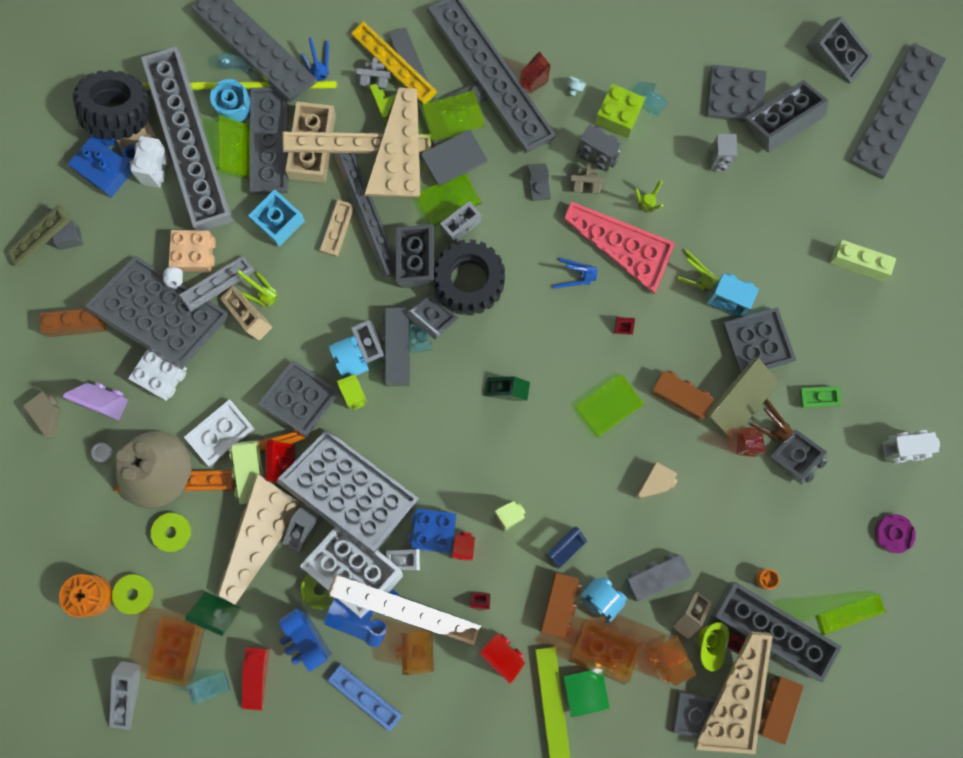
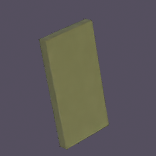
M754 357L707 413V416L728 439L733 440L780 382L759 358Z

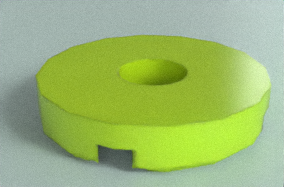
M166 513L159 516L151 528V539L154 545L159 550L165 552H177L183 549L192 536L189 521L177 513ZM170 527L176 529V535L173 538L167 536V530Z
M138 574L127 575L121 578L115 584L112 591V600L115 607L120 612L128 615L139 614L145 611L154 597V589L151 582ZM131 589H136L138 592L135 600H131L128 596Z
M307 574L300 588L303 601L313 609L322 610L329 608L335 597L328 595L327 589L323 595H318L315 592V587L320 583Z

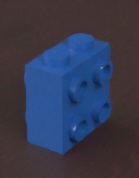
M417 509L416 513L412 514L411 525L415 526L414 533H410L409 545H412L414 550L419 549L422 551L452 554L456 513Z

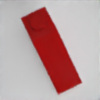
M460 532V535H455L453 559L473 561L475 537L471 536L472 533Z
M245 648L242 677V709L263 710L270 648Z

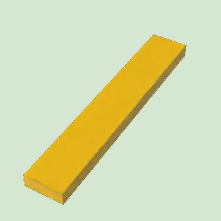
M364 21L351 33L352 37L373 57L378 58V61L384 64V67L406 88L417 89V99L421 103L426 105L436 95L437 91Z

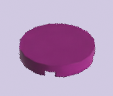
M891 514L878 521L875 527V538L883 550L898 554L907 551L913 546L916 539V531L908 518L902 515Z

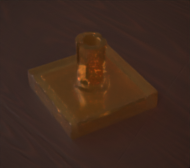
M433 631L401 633L402 646H397L395 652L402 653L395 654L397 659H402V675L434 672Z

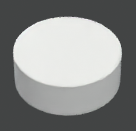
M97 443L91 450L92 458L101 463L109 461L113 454L112 448L106 443Z

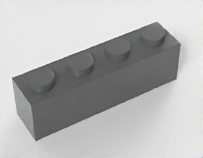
M385 308V314H382V325H385V332H382V344H385L386 351H383L384 356L382 357V362H386V370H382V381H386L387 387L410 386L409 318L406 316L409 308Z

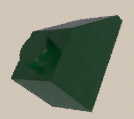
M515 376L487 377L484 396L511 401H528L530 382Z

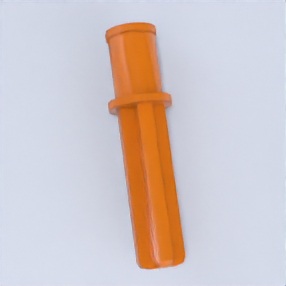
M296 431L271 438L264 437L263 440L259 441L260 452L266 451V441L292 444L306 438Z

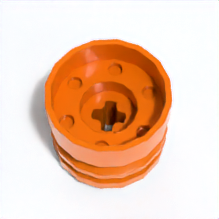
M94 574L72 576L65 581L59 593V602L63 611L77 618L98 616L107 610L112 601V587L110 583L102 576ZM85 594V598H80V595Z

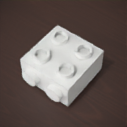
M140 136L139 142L135 145V157L130 163L131 172L142 185L160 188L161 183L165 180L164 171L166 165L169 164L170 155L159 139Z
M147 349L128 379L167 401L168 398L174 395L178 382L185 378L187 368L184 367L181 370Z
M920 430L908 434V432L898 433L894 436H889V440L882 442L885 461L893 460V464L909 460L920 461L932 458V454L939 452L940 447L936 433H928L927 430Z

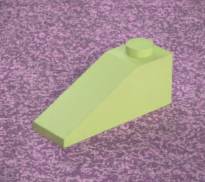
M513 501L496 510L494 516L505 532L525 518L523 514L526 512L520 503L516 504Z

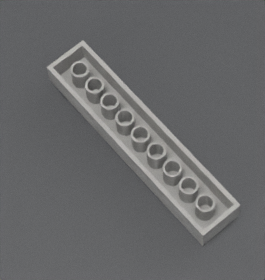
M173 47L141 57L193 227L198 231H207L233 223L231 210L179 49Z

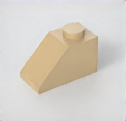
M658 462L654 463L636 498L641 499L664 493L669 489L672 490L678 481L675 479L678 473Z

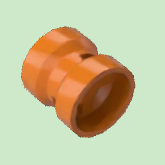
M772 569L760 570L755 575V583L761 589H774L779 584V575Z

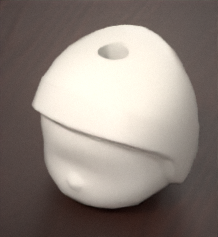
M168 267L164 270L163 281L166 286L177 288L182 284L183 272L181 269Z

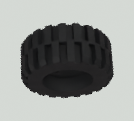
M101 70L97 71L96 74L91 73L87 75V78H82L74 88L73 101L78 123L89 134L93 133V136L97 138L104 137L105 140H121L123 137H126V139L130 138L132 134L136 135L149 120L147 90L137 78L135 79L130 74L126 75L122 71L114 72L113 70L103 72ZM108 103H118V104H122V105H120V106H115V107H105V106H102V105L108 104Z
M470 239V243L460 240L458 245L452 243L449 245L448 250L443 249L441 251V256L437 257L435 261L433 280L435 292L439 296L440 302L446 304L449 310L453 311L454 309L457 311V314L461 315L463 312H466L468 316L474 315V312L481 314L484 313V309L492 308L494 302H498L505 283V267L501 263L500 255L495 254V249L492 247L488 249L486 243L481 241L480 244H476V240ZM466 263L476 264L486 272V284L475 292L460 291L454 287L451 281L454 269Z

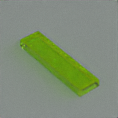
M876 593L817 614L815 618L821 635H827L886 613L880 593Z

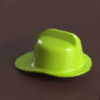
M721 622L713 623L710 626L706 625L697 636V643L701 649V662L705 669L709 671L718 670L723 665L730 635L727 626Z

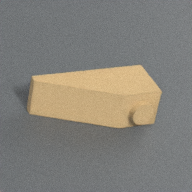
M234 285L220 298L243 329L259 341L271 330L272 325Z

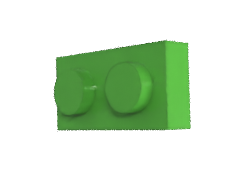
M840 386L799 389L801 408L839 407L842 405Z

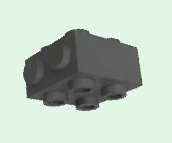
M589 124L579 140L576 154L582 160L593 163L597 169L608 172L610 167L614 168L619 160L618 157L622 152L619 149L622 143L615 136H609L604 133L600 127Z

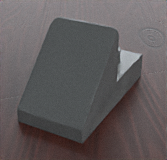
M546 163L528 165L532 201L550 199L549 171Z

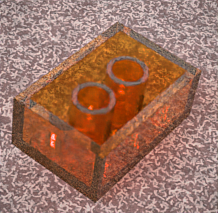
M170 616L161 617L145 679L183 687L192 685L205 629L184 619Z
M586 619L580 626L568 661L625 685L631 680L643 643Z
M665 634L645 644L647 647L645 650L646 655L650 661L655 663L656 668L654 671L659 680L676 686L697 676L678 636Z

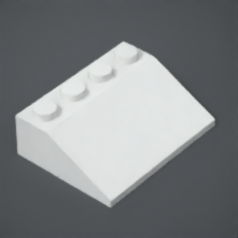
M336 527L300 566L328 591L335 574L389 593L403 577L401 569L379 551L371 555ZM339 599L360 618L370 610Z

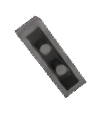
M669 554L664 557L665 561L659 564L657 561L646 565L647 569L642 572L637 569L629 573V578L625 580L634 600L640 601L692 577L682 554Z

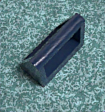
M575 526L545 555L559 569L587 540L581 530Z

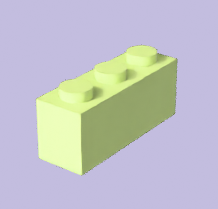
M841 240L834 247L830 264L882 282L892 275L896 262L894 257Z
M258 440L234 443L231 446L232 449H229L230 460L234 462L232 477L237 483L235 497L239 499V504H247L249 492L252 490L255 481V473L263 477Z

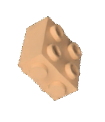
M171 230L169 267H177L182 272L211 273L212 266L214 267L215 258L212 255L213 248L216 247L215 237H213L210 231Z

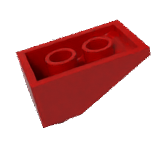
M496 633L479 651L488 663L511 684L525 665V662L522 660L525 656L517 648L513 650L508 645L510 641L503 634L499 636Z

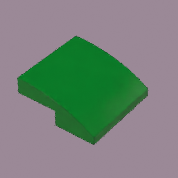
M602 667L563 675L571 717L610 709Z

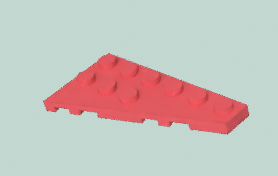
M571 201L564 221L650 292L655 294L675 242Z

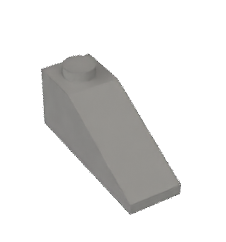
M121 661L112 673L109 727L124 730H130L140 684L141 664Z

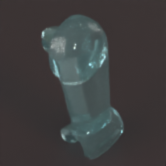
M223 53L217 58V64L222 69L239 68L243 69L244 72L252 71V67L240 56Z

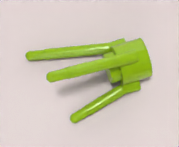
M659 180L652 194H645L642 198L638 188L635 189L637 204H640L642 210L654 213L655 210L663 207V204L655 206V196L663 182L662 180Z
M686 249L684 252L690 257L686 258V261L701 273L698 279L700 283L680 276L677 279L696 286L702 291L705 288L710 290L718 277L710 272Z
M237 270V273L260 291L258 294L260 299L241 292L247 299L257 302L263 307L273 305L278 298L277 291L270 286L259 272H256V275L267 288L260 287L246 274Z

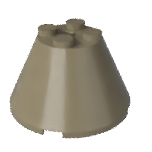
M149 431L141 433L128 441L116 455L114 478L117 488L127 501L139 507L158 508L173 502L185 490L184 487L191 476L192 462L188 449L181 440L167 432Z

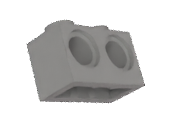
M717 134L710 147V170L723 172L729 170L737 157V134Z

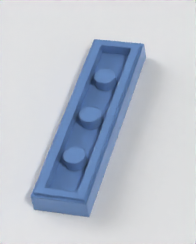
M339 664L327 680L389 732L403 715L342 664Z

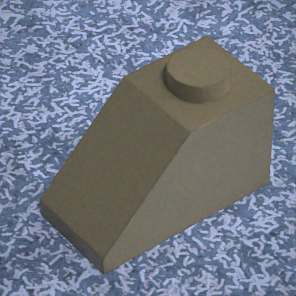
M42 391L23 406L44 436L53 439L56 436L61 410L57 405L59 402L53 394L49 395Z
M696 590L678 614L672 627L687 639H690L702 627L712 602Z

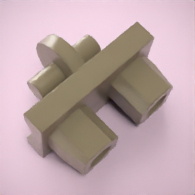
M587 163L586 168H579V173H583L585 176H570L572 192H583V182L590 183L589 193L600 194L605 178L590 177V174L597 175L598 169H591V163Z

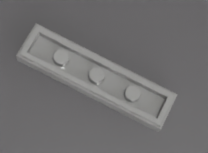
M241 256L179 294V298L191 312L244 279L237 273V270L248 276L254 272V268L244 256Z

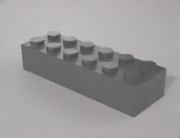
M729 582L711 614V617L747 638L749 632L770 633L772 635L770 653L815 681H824L842 646L737 582Z

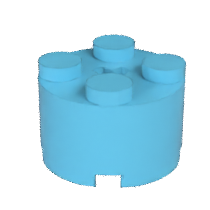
M225 79L217 83V86L210 93V101L217 115L222 121L228 123L246 120L250 113V97L246 88L233 79Z
M350 336L329 346L342 379L369 371L355 336Z
M594 578L580 594L579 598H584L583 604L598 618L601 615L605 617L604 622L609 624L626 605L625 601L627 598L620 591L616 592L611 587L612 583L607 578Z

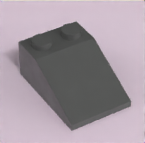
M842 16L827 20L807 44V48L817 60L848 83H851L873 57Z

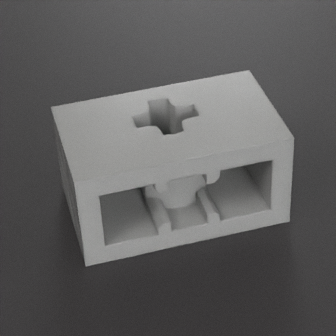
M469 201L440 223L441 232L451 244L455 243L481 223V214Z

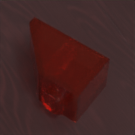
M538 52L521 71L520 84L530 94L548 83L551 65L541 52Z
M745 427L744 430L739 431L736 455L757 457L766 452L762 432H757L756 428Z

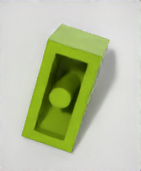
M356 374L337 381L349 409L357 410L365 406L364 403H367V399Z

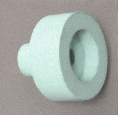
M569 77L566 83L571 87L568 93L574 96L577 90L583 91L586 83L574 77Z

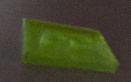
M475 90L422 105L432 141L455 136L469 129L472 131L485 127Z
M222 116L215 117L216 170L246 179L250 178V125Z
M466 173L440 187L436 184L421 191L420 197L417 198L426 218L434 227L469 201L474 207L481 205V200Z
M621 374L578 404L576 409L599 438L644 406L645 403L624 375Z

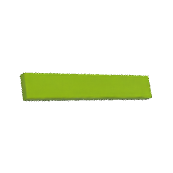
M556 647L535 649L549 758H570Z

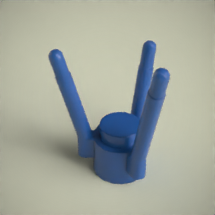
M309 37L314 61L312 67H310L303 53L301 57L307 70L317 81H322L329 74V41L326 40L323 65L322 62H318L312 37Z
M559 258V261L567 263L566 268L581 271L580 278H584V280L553 285L552 288L583 284L590 285L591 281H596L598 268Z

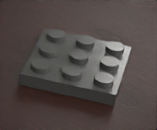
M713 64L710 75L707 118L746 122V116L764 105L767 71Z
M778 307L723 323L739 374L742 373L754 357L759 358L768 369L796 361Z
M292 360L259 401L258 407L306 438L338 397L340 391Z

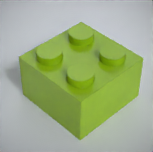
M612 83L597 114L595 124L628 138L646 98Z

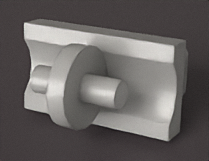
M373 57L372 62H366V68H372V70L357 68L356 74L359 76L360 86L370 87V79L377 78L378 88L387 89L388 80H391L392 74L386 71H377V69H384V64L378 63V58Z

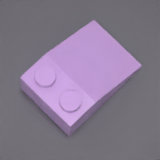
M97 382L94 385L85 383L63 395V398L119 421L128 402V399L123 397L124 393L112 389V392L105 390L106 386Z

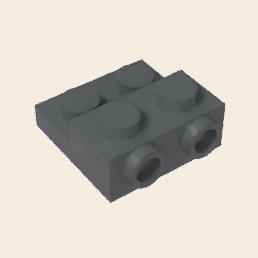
M796 429L770 457V460L783 468L787 475L801 485L805 482L810 483L815 477L814 471L817 468L822 469L828 462L826 459L827 451Z

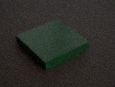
M204 592L188 612L185 620L223 636L239 614L241 607L208 592Z

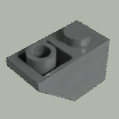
M71 220L51 238L52 244L56 245L60 250L83 245L80 227Z

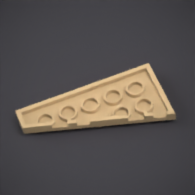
M255 473V481L248 495L247 506L243 511L236 532L233 549L229 554L227 568L224 570L217 591L219 596L234 605L287 531L292 516L302 505L301 502L271 482L266 481L265 478Z
M749 632L694 744L696 750L756 753L772 635L770 633Z

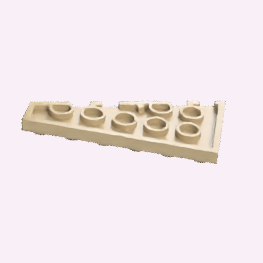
M398 88L364 196L420 197L417 89Z

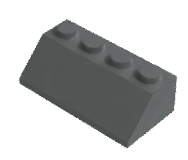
M802 80L746 116L745 121L756 142L769 153L827 115L828 99L806 81Z

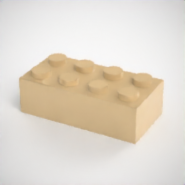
M296 102L292 132L333 133L336 119L334 106ZM288 152L286 173L289 180L326 184L330 153Z

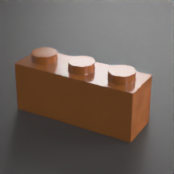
M85 309L40 313V332L48 337L106 332V322Z
M664 370L650 393L696 420L702 421L715 400L711 397V393L703 389L700 391L694 387L695 385L688 380L683 381L677 378L678 375L676 373Z
M555 573L540 632L565 638L566 635L570 634L572 623H569L570 616L574 615L577 604L574 603L575 596H579L582 584H579L580 579Z
M775 675V678H772L769 684V697L763 702L762 709L764 712L762 718H760L759 735L783 745L786 744L804 688L803 685Z

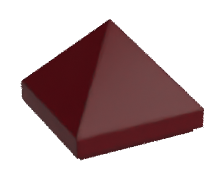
M616 317L614 334L633 335L635 318Z
M471 592L470 608L478 611L489 610L491 594Z
M733 632L729 637L727 647L739 654L746 638Z

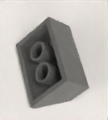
M434 225L396 227V283L402 288L422 287L433 281Z

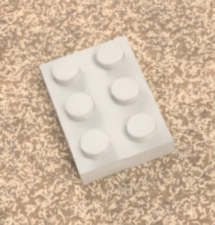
M229 399L184 438L203 461L211 467L228 453L229 449H232L231 446L234 443L241 442L255 428Z

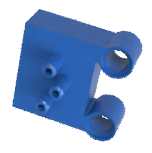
M92 135L68 165L77 174L111 198L132 174L130 163L134 159L131 156L135 154V146H126L122 152L123 157H120L108 148L115 144L116 139L105 140L102 137L97 138Z
M391 590L389 592V594L399 597V594L395 590ZM336 597L324 622V625L363 640L371 647H378L382 643L387 630L385 623L380 620L370 622L374 613L373 610H369L360 618Z
M295 609L278 620L286 634L280 638V643L284 646L292 640L294 642L284 649L286 655L289 656L297 650L300 651V653L291 658L294 665L302 661L306 669L311 672L333 655L306 610L299 611Z

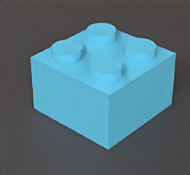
M275 189L248 215L252 223L278 247L305 222L302 213Z
M723 273L715 283L707 304L741 318L751 309L759 289L751 282H743L732 274Z

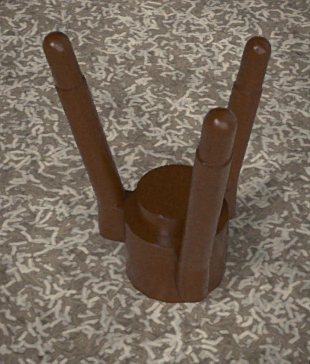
M766 399L765 403L774 415L767 408H764V411L777 424L773 428L774 433L755 423H752L751 426L769 435L775 441L780 439L784 442L794 431L784 421L771 402Z

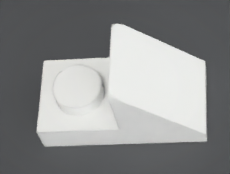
M419 549L386 551V558L399 569L420 570Z

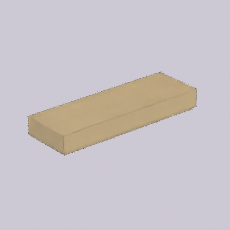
M337 199L319 249L320 252L338 257L355 210L354 204Z

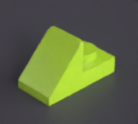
M376 83L370 86L371 95L384 125H387L396 95L386 98L383 89L379 90Z

